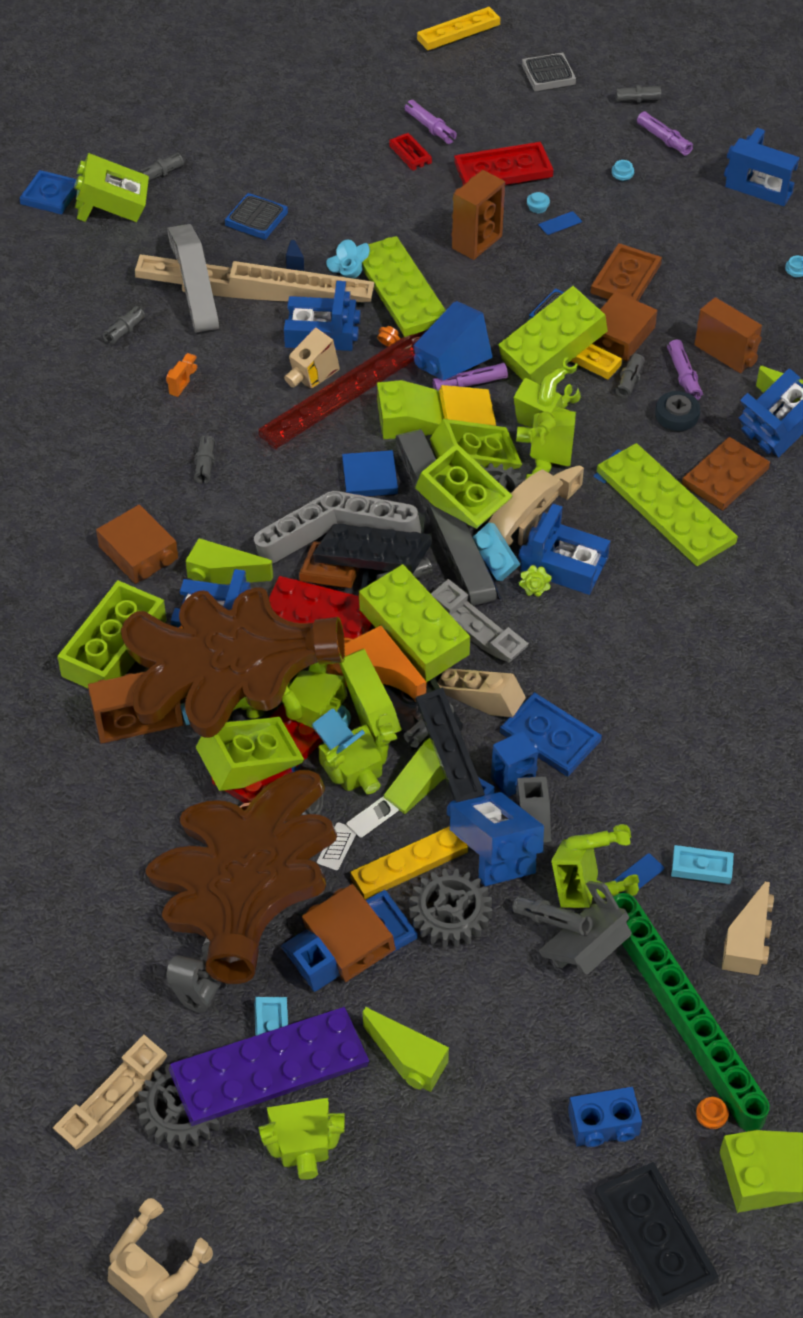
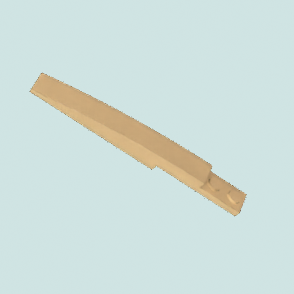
M140 254L135 269L136 278L182 284V291L185 292L181 269L177 260ZM233 261L232 268L206 264L213 296L269 301H288L289 296L334 299L336 281H346V291H351V299L356 300V302H371L374 282L237 261Z

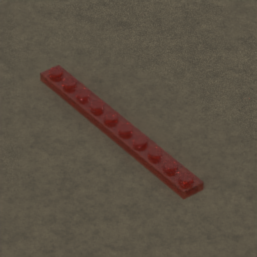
M427 330L403 337L259 428V436L274 449L279 448L377 385V382H382L413 362L415 355L413 345Z

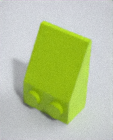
M403 380L377 382V404L383 440L395 439L398 434L419 429L423 431L425 436L433 435L444 419L439 390Z
M443 419L429 439L437 459L457 443L484 468H488L489 463H492L495 468L503 464L504 470L510 467L518 469L522 466L507 427Z
M457 443L421 472L415 487L433 506L476 529L513 497Z
M280 717L227 722L217 735L210 738L201 736L196 745V749L219 791L244 788L299 765L304 761L303 756Z
M754 1130L724 1136L719 1153L737 1213L803 1201V1133Z

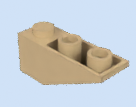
M448 668L437 682L440 688L443 687L447 696L494 716L514 717L526 698L517 679L511 673Z
M765 882L728 928L724 943L722 970L759 975L761 964L767 965L769 946H764V940L770 937L772 920H766L767 912H772L774 895L769 894L770 882Z

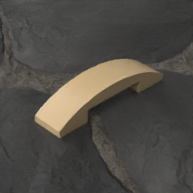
M580 465L554 475L563 484L547 503L541 500L520 524L518 544L520 546L528 541L531 528L533 526L537 527L539 515L558 496L568 500L582 486L584 467Z
M543 469L536 472L511 493L512 499L495 512L489 522L495 523L510 546L513 542L511 535L541 500L547 503L563 482Z
M143 1035L122 1056L123 1063L80 1107L75 1104L53 1129L76 1150L107 1128L136 1099L139 1091L145 1088L144 1081L153 1078L154 1071H158L167 1054L148 1037Z

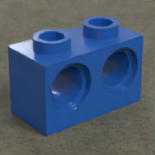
M523 731L493 745L491 778L507 797L516 793L517 778L536 777L538 769V746L533 739L529 740Z
M633 1087L570 1097L568 1113L576 1146L596 1147L605 1141L618 1140L626 1142L639 1136L642 1119ZM621 1113L626 1115L628 1119L619 1120L614 1115ZM593 1119L597 1124L587 1125L583 1120Z

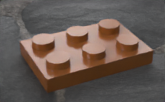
M618 243L591 285L590 293L610 299L617 292L639 301L659 269L662 257Z
M729 437L683 477L682 485L723 511L769 469L770 461Z

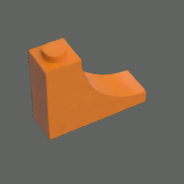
M382 626L345 643V656L365 649L382 684L402 690L413 698L414 701L417 696L426 693V681ZM339 663L327 664L326 674L344 676Z

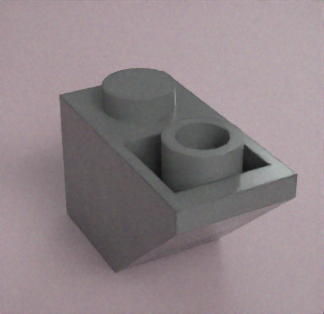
M517 778L516 804L544 825L543 845H551L550 800L547 778Z

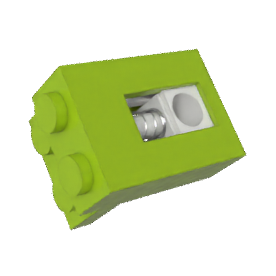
M88 153L85 161L81 160L77 168V174L80 175L77 177L74 189H77V202L75 208L78 209L77 219L86 222L93 206L137 222L145 208L149 176Z

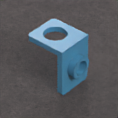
M334 709L329 710L312 724V727L329 750L337 745L339 746L336 751L337 754L365 734L361 730L354 735Z

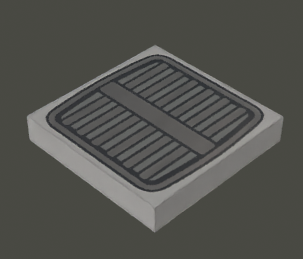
M564 53L522 59V67L534 91L576 85V77Z

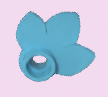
M343 240L336 249L337 255L327 259V267L332 273H341L344 277L356 278L362 272V262L369 255V245L363 243L356 246L352 240Z

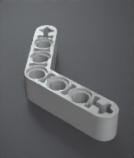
M191 224L168 227L169 243L180 265L194 332L199 333L219 329L218 316L201 241Z
M330 491L257 532L254 536V543L258 556L270 559L272 563H275L328 533L333 524L359 527L368 526L377 529H393L395 531L421 533V525L417 508L412 505L340 491Z

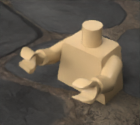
M152 1198L144 1201L139 1208L140 1216L133 1219L110 1253L111 1265L108 1268V1282L150 1318H159L177 1298V1293L188 1286L198 1272L200 1262L205 1264L212 1258L213 1251L208 1243L200 1237L195 1244L192 1256L188 1261L185 1260L175 1274L169 1276L165 1268L135 1244L148 1228L147 1224L150 1219L156 1218L164 1211L161 1207L162 1205Z

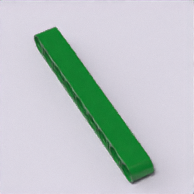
M627 893L617 894L613 898L618 907L625 909L628 913L629 919L626 923L631 930V936L622 945L737 1124L747 1132L761 1130L769 1112V1102L637 900ZM639 934L643 936V938H637L633 935ZM649 958H655L659 962H652ZM670 982L673 983L675 986H667L664 983ZM680 1007L690 1008L692 1011L687 1012L682 1010ZM696 1032H704L708 1036L701 1037ZM720 1057L725 1062L719 1063L716 1062L713 1058ZM730 1083H737L742 1088L735 1089L730 1086ZM753 1109L760 1115H751L746 1110Z

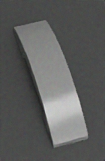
M448 579L431 593L455 621H458L464 627V630L470 636V641L487 653L501 660L511 662L528 647L529 643L509 627L506 630H502L467 601L468 594Z

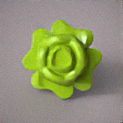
M531 565L527 571L521 572L522 580L519 585L525 589L528 596L534 593L535 596L539 597L544 591L550 589L549 582L552 577L546 573L543 566L537 569L535 565Z

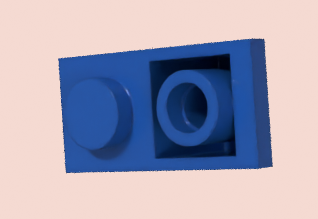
M306 929L281 945L284 952L314 992L340 976L336 959L322 940L311 931Z

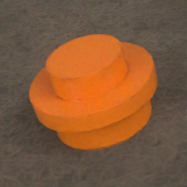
M380 327L378 330L379 335L377 339L385 346L393 348L400 343L399 332L393 327Z
M708 1097L700 1101L696 1109V1117L701 1125L709 1129H718L727 1122L728 1108L721 1099Z

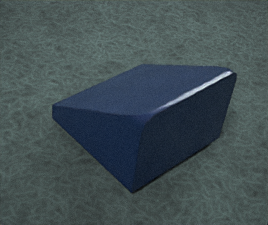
M291 240L286 253V267L291 270L304 271L303 254L296 241Z

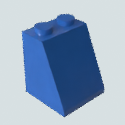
M458 301L452 303L413 345L415 351L414 361L417 367L443 381L493 358L484 314Z

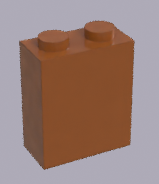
M615 292L600 309L606 316L608 331L592 344L627 362L630 356L636 352L654 330L658 310Z
M715 297L700 309L695 346L737 372L742 373L746 368L752 367L758 359L757 350L762 339L760 336L762 325Z
M140 504L96 529L99 547L135 584L149 578L156 571L172 564L178 559L176 540Z
M353 883L346 888L337 890L331 898L323 903L312 906L302 916L305 928L317 935L336 959L339 974L345 983L396 950L393 935Z

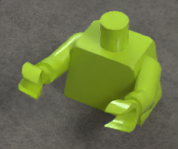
M564 358L562 367L556 368L544 377L541 385L524 378L513 397L517 423L533 428L534 415L537 413L571 412L564 408L568 406V402L576 403L580 400L579 388L574 396H570L573 389L571 384H568L564 389L565 394L561 396L556 392V387L565 378L566 374L576 372L578 363H575L573 367H568L566 365L569 362V358Z
M576 412L537 413L534 415L533 428H517L516 442L531 443L530 456L535 458L536 468L532 474H527L525 479L542 469L549 473L552 468L551 463L570 466Z
M319 663L310 665L308 671L299 672L292 684L288 683L282 698L288 718L313 728L312 724L329 710L334 709L337 712L347 697L344 676L326 674L327 664L320 665Z
M391 723L378 726L380 732L375 742L366 724L352 730L351 732L354 735L361 730L365 734L338 754L336 753L338 745L329 750L325 743L320 745L319 762L324 767L331 781L341 785L346 791L362 786L366 794L375 793L381 786L377 778L382 775V765L387 761L389 743L397 739Z
M620 824L613 828L614 832L606 830L593 834L574 835L562 840L552 858L560 907L590 908L593 896L586 883L588 881L600 882L597 881L598 869L594 848L608 846L612 842L625 846L630 845L631 831L627 825ZM636 874L630 875L620 882L610 881L604 883L607 885L612 896H616L619 892L623 891L634 896L639 891V878ZM596 889L599 896L602 899H605L606 896L600 890Z
M328 1098L267 1107L269 1124L258 1128L263 1145L266 1146L271 1156L280 1158L284 1167L297 1166L298 1176L302 1180L313 1179L318 1176L316 1162L328 1160L329 1150L337 1146L341 1133H344L345 1114L329 1113Z

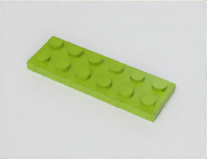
M389 237L368 244L370 252L368 257L362 262V270L369 281L374 282V289L403 335L406 337L428 330L446 310L398 237Z
M637 443L597 465V473L696 566L701 565L737 543L738 536Z

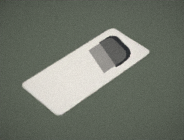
M383 796L346 824L359 837H363L398 812L399 809Z

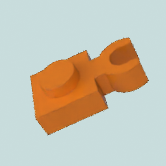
M187 353L182 361H179L173 369L169 370L166 382L168 383L170 395L179 397L190 382L189 376L198 367L196 364H193L197 358L196 355Z

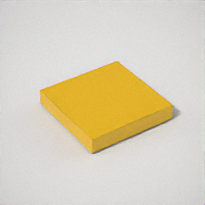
M441 385L439 394L444 419L496 426L489 389Z

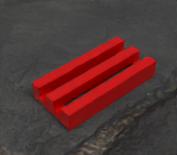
M409 133L389 140V146L412 171L417 169V165L421 168L424 167L425 162L428 165L432 163V157Z

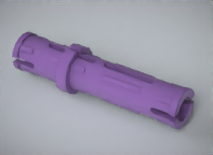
M415 100L408 101L413 108L407 104L405 105V112L425 125L431 134L439 136L447 144L453 142L448 136H451L454 140L456 139L457 133L446 126L444 120L433 116L416 103Z
M646 111L639 114L637 124L663 140L666 146L675 148L684 156L692 151L693 143L683 138L677 130L668 128Z
M672 340L667 345V349L678 372L679 384L685 389V393H689L699 400L703 392L698 384V375L691 367L683 343L680 340Z
M505 363L462 372L444 381L434 378L432 383L433 388L436 390H440L441 385L468 387L508 378V372Z

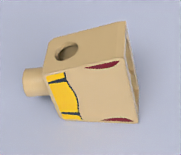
M315 328L290 354L289 359L292 370L284 378L293 388L300 382L308 388H314L336 373L340 367L333 339L318 328Z

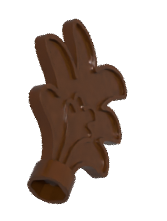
M261 587L248 589L239 594L234 600L231 610L221 606L208 591L194 592L184 601L180 608L179 619L182 628L166 624L145 611H137L131 614L124 621L121 628L122 639L128 653L138 663L149 668L141 676L133 692V707L138 720L143 724L157 723L179 701L186 697L185 711L190 725L197 734L204 738L213 737L222 730L233 709L244 697L252 708L266 711L272 710L280 704L288 683L299 671L315 663L326 665L343 663L345 661L344 632L339 617L315 619L314 623L287 621L273 611L267 591Z
M298 770L288 773L264 788L252 800L246 810L231 802L220 800L201 802L188 807L182 812L180 823L188 836L204 843L207 847L185 846L171 849L155 858L147 866L146 875L155 887L167 891L180 892L167 902L162 912V917L170 930L199 934L209 940L210 944L205 967L207 973L212 978L228 984H241L250 981L256 972L259 941L268 923L285 908L297 902L318 896L325 890L326 879L321 868L316 862L309 859L333 844L337 839V832L331 820L322 815H301L325 791V785L319 774L310 770Z

